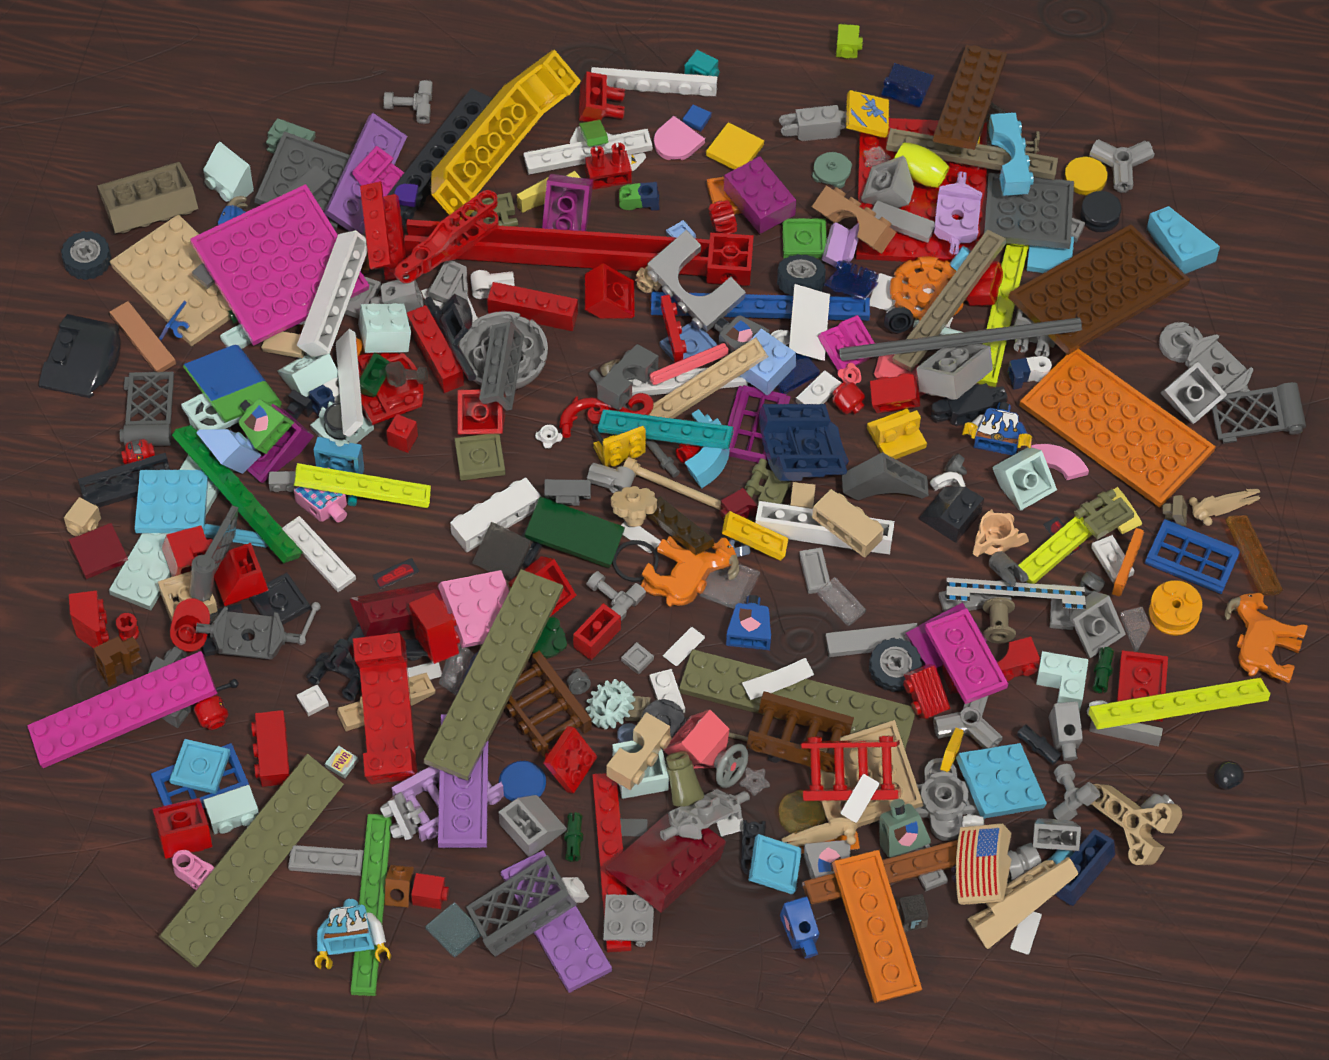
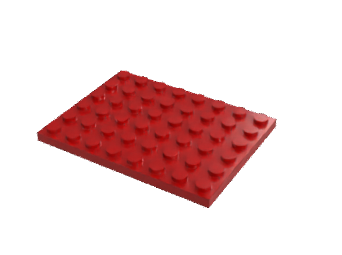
M889 118L888 135L886 138L860 132L858 202L861 203L860 208L864 210L865 207H868L872 210L874 207L873 204L865 203L861 200L872 166L890 161L897 154V152L886 150L890 128L934 136L939 120ZM984 123L980 135L979 144L987 145V123ZM944 160L949 166V170L940 186L957 183L958 173L962 172L963 176V172L967 174L966 185L982 193L977 239L971 243H960L959 250L964 246L972 251L984 235L987 168ZM912 180L914 190L911 201L908 205L899 207V209L935 222L940 186L938 188L925 186ZM952 215L956 220L962 219L960 215ZM895 231L896 234L882 254L867 245L860 238H858L856 247V259L907 262L909 260L915 261L918 257L929 256L937 257L942 262L948 261L951 263L956 255L954 251L953 254L949 252L951 243L939 239L934 232L927 243Z

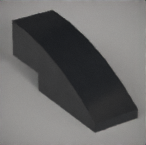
M454 293L442 307L443 316L440 319L452 344L456 346L470 330L473 316L468 300Z

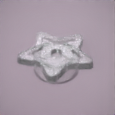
M880 146L863 152L867 158L865 162L866 167L884 163L891 158L885 154Z
M746 768V778L739 783L741 787H746L753 796H756L763 788L770 787V783L764 778L765 769L755 772Z

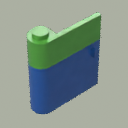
M239 345L226 347L185 363L183 366L225 423L244 415L240 405L246 399H250L253 403L261 399L269 405L275 404L281 407V400Z

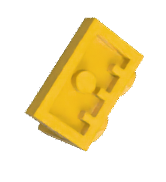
M644 426L620 435L615 434L605 438L603 446L599 441L595 442L594 449L603 466H617L628 457L638 458L645 453L646 430Z

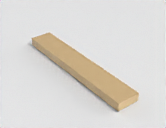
M755 337L655 402L653 411L649 415L672 419L768 358L767 353Z

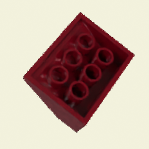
M668 814L664 815L606 867L609 873L661 913L721 859L726 844L724 839L709 828L701 829V839L675 835L664 841L660 836V831L671 827Z

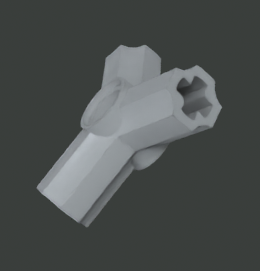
M1096 140L1089 156L1111 166L1114 189L1118 190V192H1127L1133 188L1132 167L1154 158V152L1149 141H1143L1129 148H1116L1101 140Z
M988 696L964 704L963 710L959 713L933 718L934 730L938 738L952 736L955 728L963 730L964 735L971 736L983 749L997 747L1002 741V736L982 718ZM970 719L973 720L974 723H968L965 720Z

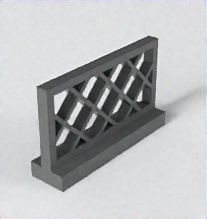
M547 855L466 908L477 926L485 946L496 957L576 906L577 903L567 889L551 858ZM548 865L550 870L547 878L538 877L539 870ZM524 879L530 880L526 891L517 890L519 882ZM535 881L545 883L542 894L532 892ZM551 884L559 885L562 889L554 895H548ZM503 892L509 893L506 904L497 903L500 894ZM515 894L524 896L521 907L512 905ZM530 897L540 898L537 906L527 908ZM483 905L489 906L485 917L477 916L475 910ZM495 907L504 909L501 919L491 918ZM510 910L519 911L516 919L506 921ZM489 923L499 924L497 931L488 936L486 931Z

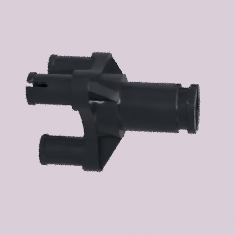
M359 622L347 639H339L335 643L334 650L321 653L315 660L316 664L306 675V678H309L308 681L314 685L320 683L326 672L334 671L347 676L351 680L343 689L342 695L350 701L355 700L361 690L360 668L355 662L353 644L354 638L365 637Z

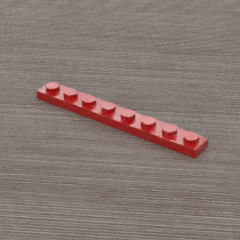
M607 773L593 774L604 921L606 895H627L626 885L606 870V867L623 853L617 782L607 777ZM606 940L607 953L631 951V941Z

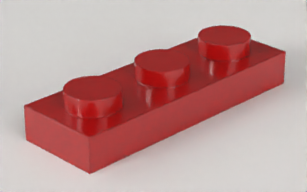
M670 295L661 296V310L674 363L683 360V353H687L685 340H681L679 335L682 334L681 323L675 319V315H677L676 303H671Z

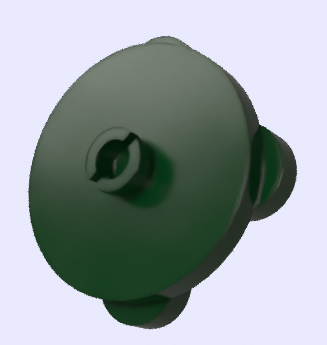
M550 617L532 655L540 651L545 658H551L566 649L567 640L565 633L560 627V621L557 618Z

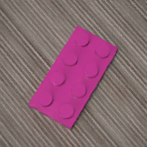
M968 609L925 624V630L965 704L1008 688L1006 678Z

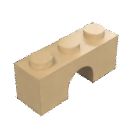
M647 712L633 729V741L643 748L636 753H629L619 748L606 765L607 777L629 790L635 784L639 785L645 776V770L648 766L652 767L655 764L659 751L662 748L665 749L671 741L670 726Z

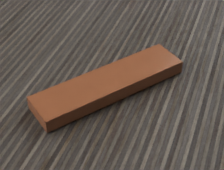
M129 301L110 311L112 319L155 372H163L176 364L173 356Z

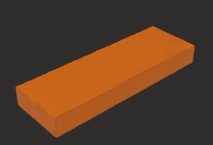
M1136 528L1114 584L1113 595L1118 597L1122 595L1142 543L1144 530Z

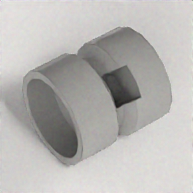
M1032 843L1018 847L1017 852L1008 851L1007 855L1012 860L1007 882L1010 883L1042 863L1036 848H1033Z

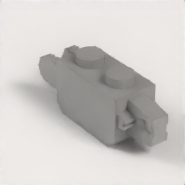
M838 105L796 109V113L785 114L780 117L779 122L783 125L781 132L783 136L797 135L801 141L836 138L840 135V130L846 127L847 111L838 110Z

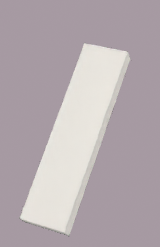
M300 516L282 528L300 548L304 557L337 592L356 580L354 573Z

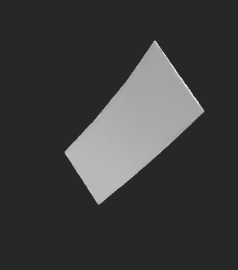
M806 658L769 674L742 682L750 700L761 697L764 691L773 693L813 676L814 673Z

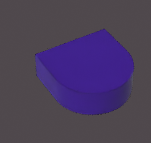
M401 184L396 188L395 194L399 196L400 205L415 207L418 185Z

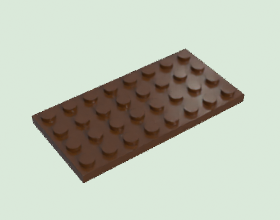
M1130 224L1011 291L1008 298L1034 323L1080 318L1082 322L1081 331L1047 335L1069 355L1189 284L1190 278Z

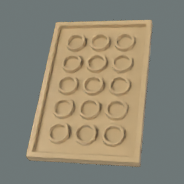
M176 215L110 261V264L167 323L184 301L187 302L176 320L189 323L190 327L188 329L184 326H179L178 331L184 335L182 338L192 347L229 321L231 318L228 310H231L215 283L207 289L192 276V271L203 263L190 242V238L199 234L180 215Z

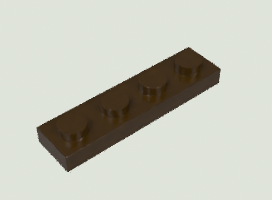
M661 496L656 498L657 509L653 514H646L647 517L695 555L714 546V539Z

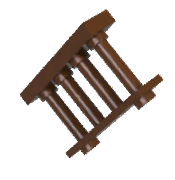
M764 691L759 707V713H763L764 716L759 731L754 732L750 730L746 748L811 767L810 748H801V745L790 742L796 723L809 727L805 741H808V737H816L818 730L831 733L830 741H840L841 736L850 735L854 717ZM773 717L787 720L781 739L767 735ZM827 748V752L820 751L821 770L835 774L834 748Z

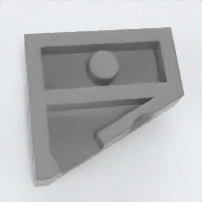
M452 260L445 261L429 290L428 296L447 303L455 293L468 300L466 266Z

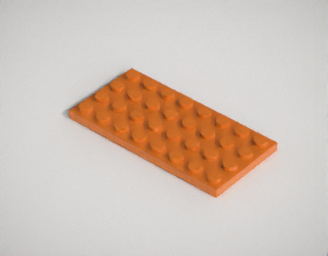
M1080 349L1066 355L1019 404L1028 413L1159 508L1215 451L1216 447Z

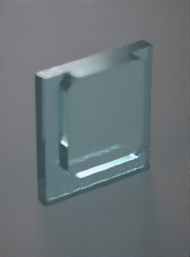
M455 902L425 926L428 932L454 958L481 936L474 921Z

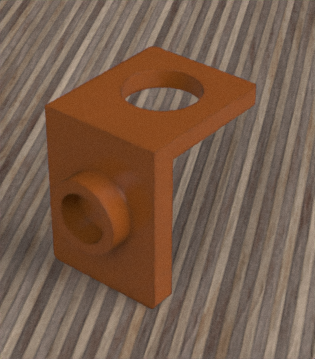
M390 865L385 879V905L409 906L410 882L414 873V867ZM393 889H400L404 893V898L394 900L390 892Z

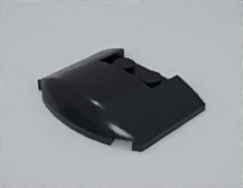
M67 314L59 325L60 330L47 362L44 361L39 387L91 398L94 396L92 391L99 386L103 388L117 366L121 351L119 327L117 324Z

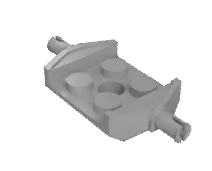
M1188 330L1181 335L1190 344V352L1185 362L1188 368L1198 361L1226 394L1250 391L1247 385L1253 368L1250 367L1247 370L1217 341L1218 335L1196 339ZM1212 367H1219L1222 370V374L1214 373Z
M716 789L706 794L702 800L695 802L693 805L681 806L668 812L671 827L660 831V836L664 841L675 835L701 839V829L708 828L720 820L727 819L730 815L737 817L739 820L742 819L740 804L750 799L749 794L743 791L733 796Z

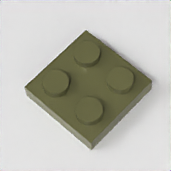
M499 434L455 438L461 481L505 475Z

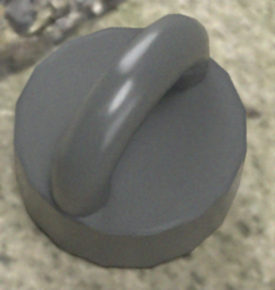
M958 453L954 454L944 468L945 472H958L961 475H966L967 470L962 465L965 458Z
M1090 571L1085 572L1080 582V587H1084L1086 595L1094 591L1099 593L1105 585V581L1101 577ZM1086 585L1093 588L1094 590L1090 591L1089 589H1087Z
M576 668L567 679L566 684L571 693L577 695L586 692L591 685V681L585 672H582L580 668Z

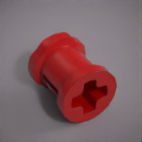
M123 613L117 617L116 626L120 639L124 641L133 636L136 640L139 636L136 617L131 613Z

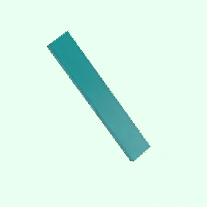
M605 409L602 411L598 425L599 432L616 435L644 426L646 439L728 450L734 432L733 426Z

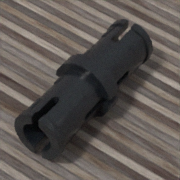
M1027 724L1017 733V736L1025 741L1035 754L1039 753L1052 766L1061 758L1062 753L1052 747L1044 736H1039Z

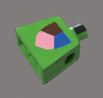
M246 399L240 405L244 415L239 420V425L252 445L265 454L294 423L293 420L261 399H258L255 403L250 399Z

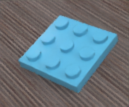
M140 470L135 532L174 533L200 525L203 531H205L209 477L202 470Z
M1021 743L963 752L957 755L956 760L981 817L990 818L1042 809L1047 804Z

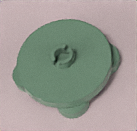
M824 153L814 163L812 179L815 182H823L837 188H842L845 186V180L850 176L852 163L840 153Z

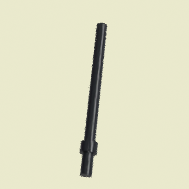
M427 297L424 303L469 381L475 380L476 374L460 346L452 344L440 319L443 316L442 310L434 303L431 297Z

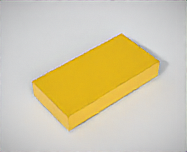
M955 728L945 750L940 770L950 771L960 748L964 734L962 729Z

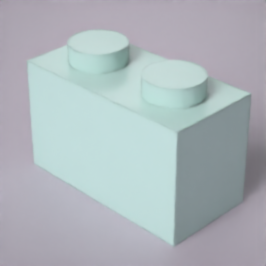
M249 785L204 800L205 809L214 835L230 832L233 828L241 825L248 826L259 813Z

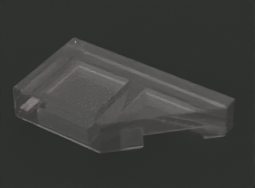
M1143 607L1120 613V618L1134 652L1139 650L1150 629V624Z

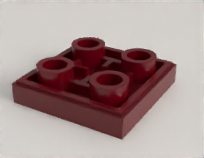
M112 523L69 539L70 546L86 579L123 565L128 561V557Z

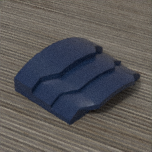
M825 404L762 405L759 418L763 446L769 465L780 481H802L803 477H824L825 475H844L847 473L846 466L849 460L841 442L839 429L831 422Z

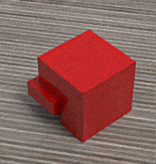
M201 525L166 534L162 551L172 577L190 572L193 559L206 554L213 539L206 540Z

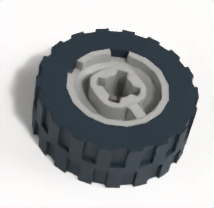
M82 231L81 233L73 234L72 237H69L64 242L63 249H61L66 271L77 279H95L97 276L103 275L110 265L111 253L108 242L100 234L93 233L92 231Z
M805 254L788 256V258H784L779 263L777 284L780 290L790 294V296H794L795 284L821 292L825 286V265L816 257Z
M902 638L883 640L881 644L875 647L869 660V672H871L872 680L874 679L875 684L881 686L884 690H891V692L903 691L905 689L903 681L906 680L904 674L921 667L920 653L918 654L917 648L911 645V642L905 641Z

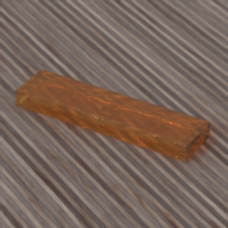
M1229 516L1225 521L1259 592L1262 595H1279L1283 589L1248 516Z

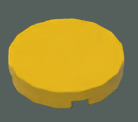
M1080 157L1069 162L1065 170L1064 179L1074 181V192L1088 195L1095 191H1101L1104 188L1107 180V171L1100 161L1090 157Z

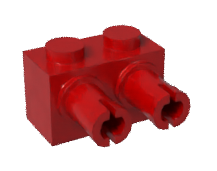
M586 72L580 84L579 120L586 122L601 121L604 116L623 119L624 106L611 105L606 100L611 99L622 102L625 90L623 88L607 86V75Z
M614 143L611 147L612 152L604 154V149L601 146H597V151L593 147L590 150L591 156L585 157V172L587 179L593 180L592 190L632 183V169L623 143H618V147Z

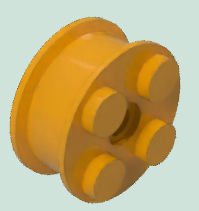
M1165 582L1158 586L1152 595L1149 607L1150 620L1158 630L1165 634H1186L1193 630L1199 621L1202 610L1201 596L1193 586L1186 582Z

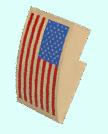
M1004 824L960 827L956 859L957 895L960 905L1004 901L1012 860L1007 855L1011 832Z

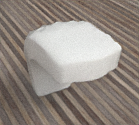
M946 472L932 478L930 481V485L935 491L950 485L966 487L962 475L957 472Z
M979 812L963 816L962 827L984 825V818L980 816Z

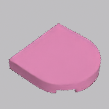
M675 116L661 126L654 136L655 150L658 155L666 160L687 159L705 144V138Z

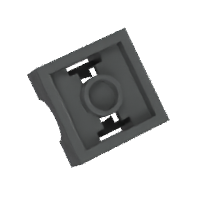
M545 479L546 499H556V503L565 506H579L580 499L591 500V481Z

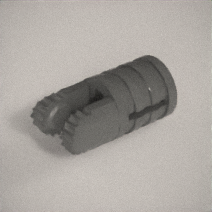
M1003 551L994 553L989 559L990 568L1011 587L1016 585L1015 577L1020 582L1028 580L1027 573Z

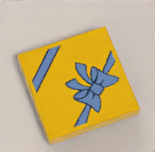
M849 90L847 93L846 128L886 138L889 127V100Z

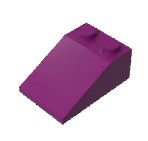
M550 174L546 184L542 228L586 231L593 180Z
M275 404L271 406L293 420L294 423L266 454L258 450L261 456L247 469L261 483L269 478V472H277L299 455L314 437L288 412Z

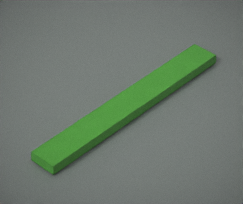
M368 814L359 905H364L367 913H373L383 925L385 879L388 871L392 816L385 818L383 815ZM374 945V949L355 951L351 995L376 996L379 961L375 956V952L378 949L377 945Z

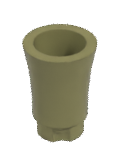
M679 751L668 755L666 760L672 792V804L678 807L689 806L702 800L705 795L698 782L688 753Z

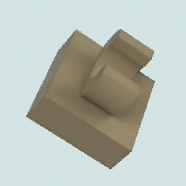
M1183 495L1174 496L1173 504L1163 505V514H1165L1166 520H1175L1176 524L1186 526L1187 505Z
M633 696L635 701L631 704L634 706V709L628 711L630 717H625V720L639 722L641 712L650 704L651 697Z

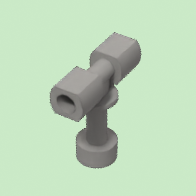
M420 81L419 94L414 93V97H394L393 92H385L384 109H393L394 105L413 106L414 110H417V122L422 124L430 123L431 107L429 101L432 100V82Z
M596 571L586 585L593 591L599 589L612 599L611 605L613 607L611 609L621 616L622 621L626 617V610L631 605L635 607L645 597L646 590L635 583L626 593L624 591L618 593L604 582L605 576Z
M1062 764L1055 769L1056 779L1059 783L1064 784L1066 793L1064 794L1065 801L1053 809V813L1057 820L1070 821L1077 815V808L1083 804L1089 806L1100 797V793L1097 787L1090 782L1080 789L1075 788L1073 783L1075 773L1071 765Z

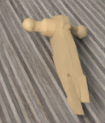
M1246 489L1243 492L1226 494L1216 498L1211 496L1204 498L1201 502L1192 497L1189 499V504L1192 506L1194 517L1203 521L1206 526H1210L1212 519L1209 516H1218L1244 505L1252 504L1259 500L1260 497H1246L1259 493L1260 490Z
M845 816L843 818L831 819L829 823L821 824L796 834L793 833L783 838L782 842H790L787 844L800 847L809 843L836 839L838 836L845 835L847 836V843L853 845L856 842L854 834L857 830V823Z

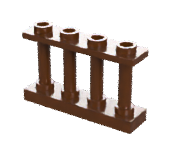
M538 651L532 655L531 668L521 674L515 688L535 676L541 677L544 685L518 701H515L510 696L505 710L511 718L514 717L517 720L521 733L529 736L533 749L537 753L540 751L545 757L546 753H549L548 743L560 737L567 726L579 728L583 734H586L592 730V719L543 654ZM546 694H554L557 702L530 719L522 711L523 708ZM561 710L563 712L567 711L570 715V720L541 736L535 728L536 725Z

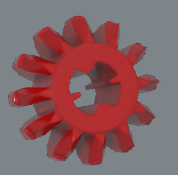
M721 200L709 205V215L714 232L735 233L737 231V223L730 202L728 200Z

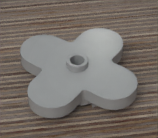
M936 758L931 760L925 767V783L917 785L923 806L915 810L921 818L928 817L930 819L931 831L935 837L943 841H952L959 837L963 815L978 813V809L966 781H960L957 778L954 764H952L950 771L945 772L940 770L943 758Z

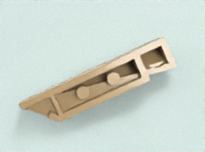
M1069 857L1058 864H1055L1053 860H1046L1008 883L1003 902L986 903L989 908L968 918V921L984 946L990 948L1078 875V871Z

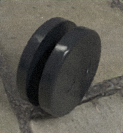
M1092 192L1082 202L1081 221L1085 222V226L1092 231L1108 232L1119 223L1122 210L1121 203L1110 192Z

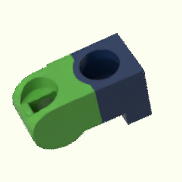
M657 182L622 186L619 189V206L624 210L651 207V211L660 210Z

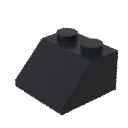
M944 487L922 513L919 520L957 543L982 513L984 498L967 487Z

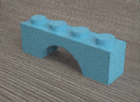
M1016 113L991 114L988 124L991 144L1005 149L1012 158L1010 162L1002 165L999 180L1003 196L1028 194L1030 185H1033L1034 178L1033 173L1029 172V156L1025 155V139L1021 138V121H1017Z

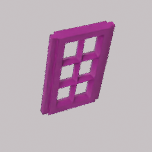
M745 385L739 386L728 426H733L734 429L729 456L753 462H759L760 459L767 460L765 450H763V454L751 452L754 437L762 439V435L756 433L760 419L759 412L765 400L777 402L776 404H789L791 396L773 391L766 395L758 388ZM749 396L761 398L757 412L745 410ZM743 415L755 417L752 431L740 429ZM738 434L750 436L746 450L734 448Z

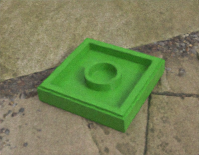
M787 219L783 221V258L796 254H805L816 258L823 257L826 246V219Z

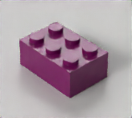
M760 156L724 175V191L759 234L795 216L796 199Z

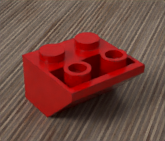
M248 543L229 550L214 575L224 605L227 606L269 591L252 544Z
M97 591L69 594L70 616L76 636L92 648L109 641L108 630H106V624H108L107 612L104 608V601L99 599Z

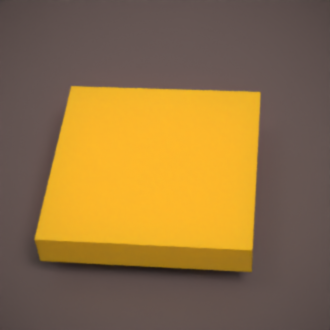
M727 123L707 149L706 156L735 170L755 158L764 146V140Z

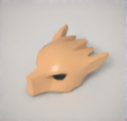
M991 509L981 519L979 531L975 538L973 554L978 557L982 553L993 555L998 551L1005 552L1010 548L1029 542L1026 533L1018 534L1019 530L1013 526L1014 516L1012 514L994 513Z

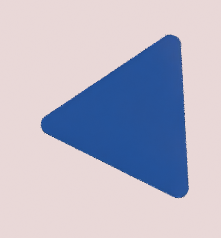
M186 301L181 304L165 326L159 337L160 341L163 340L170 328L176 337L182 338L184 335L178 331V327L184 326L187 329L190 327L188 322L176 320L187 304Z

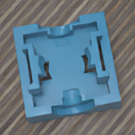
M317 437L314 447L317 467H329L334 470L363 474L365 468L362 445L344 443L343 446H337L336 442L330 441L328 438Z

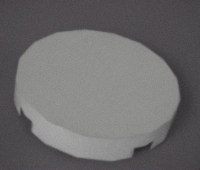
M1175 322L1167 325L1159 338L1160 350L1172 361L1186 362L1190 352V344L1181 335L1188 330L1196 339L1203 338L1197 328H1192L1184 322Z

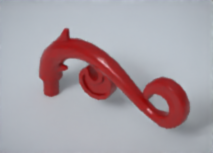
M645 393L635 394L629 400L628 407L632 408L636 403H642L644 408L632 411L625 407L617 410L598 398L578 400V397H575L560 417L559 427L562 429V437H571L572 422L578 418L576 416L577 413L584 409L590 408L588 419L591 423L598 424L603 409L649 415L653 411V399Z

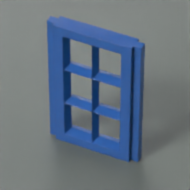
M1164 519L1145 564L1222 594L1241 549ZM1167 533L1184 540L1181 549L1163 542ZM1189 542L1206 548L1203 558L1185 551ZM1164 547L1178 553L1175 562L1157 556L1160 548ZM1211 551L1229 557L1226 565L1222 566L1207 560ZM1183 555L1201 562L1197 571L1179 564ZM1205 564L1222 570L1219 580L1202 573Z
M232 743L222 746L223 748L230 749L229 761L232 769L224 771L223 776L235 773L239 783L222 790L218 787L216 794L211 793L201 797L203 810H205V799L249 785ZM175 765L151 773L164 806L172 804L171 796L188 790L191 799L197 798L192 788L182 787L172 792H167L164 782L170 780Z

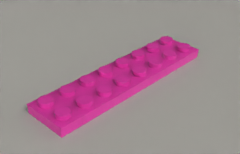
M200 651L27 726L39 763L42 768H45L218 693L204 654Z

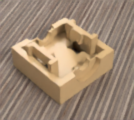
M191 571L158 581L159 591L171 621L176 606L181 601L192 598L189 593ZM213 594L209 600L202 601L208 607L210 614L218 612ZM172 597H178L180 602H174Z

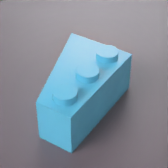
M1168 206L1150 213L1147 225L1148 232L1163 254L1184 274L1216 262L1220 246Z

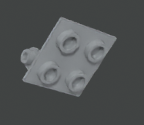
M606 895L603 940L635 941L636 946L644 947L646 942L652 941L654 907L639 895Z

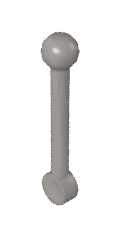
M314 602L311 606L312 611L300 635L299 645L306 643L305 636L316 611L321 607L318 602Z

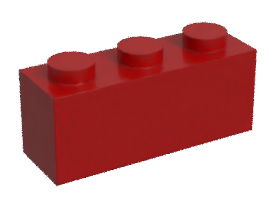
M284 711L255 713L256 722L251 723L253 737L257 736V743H253L254 758H259V764H255L256 779H261L262 787L282 785L290 775Z

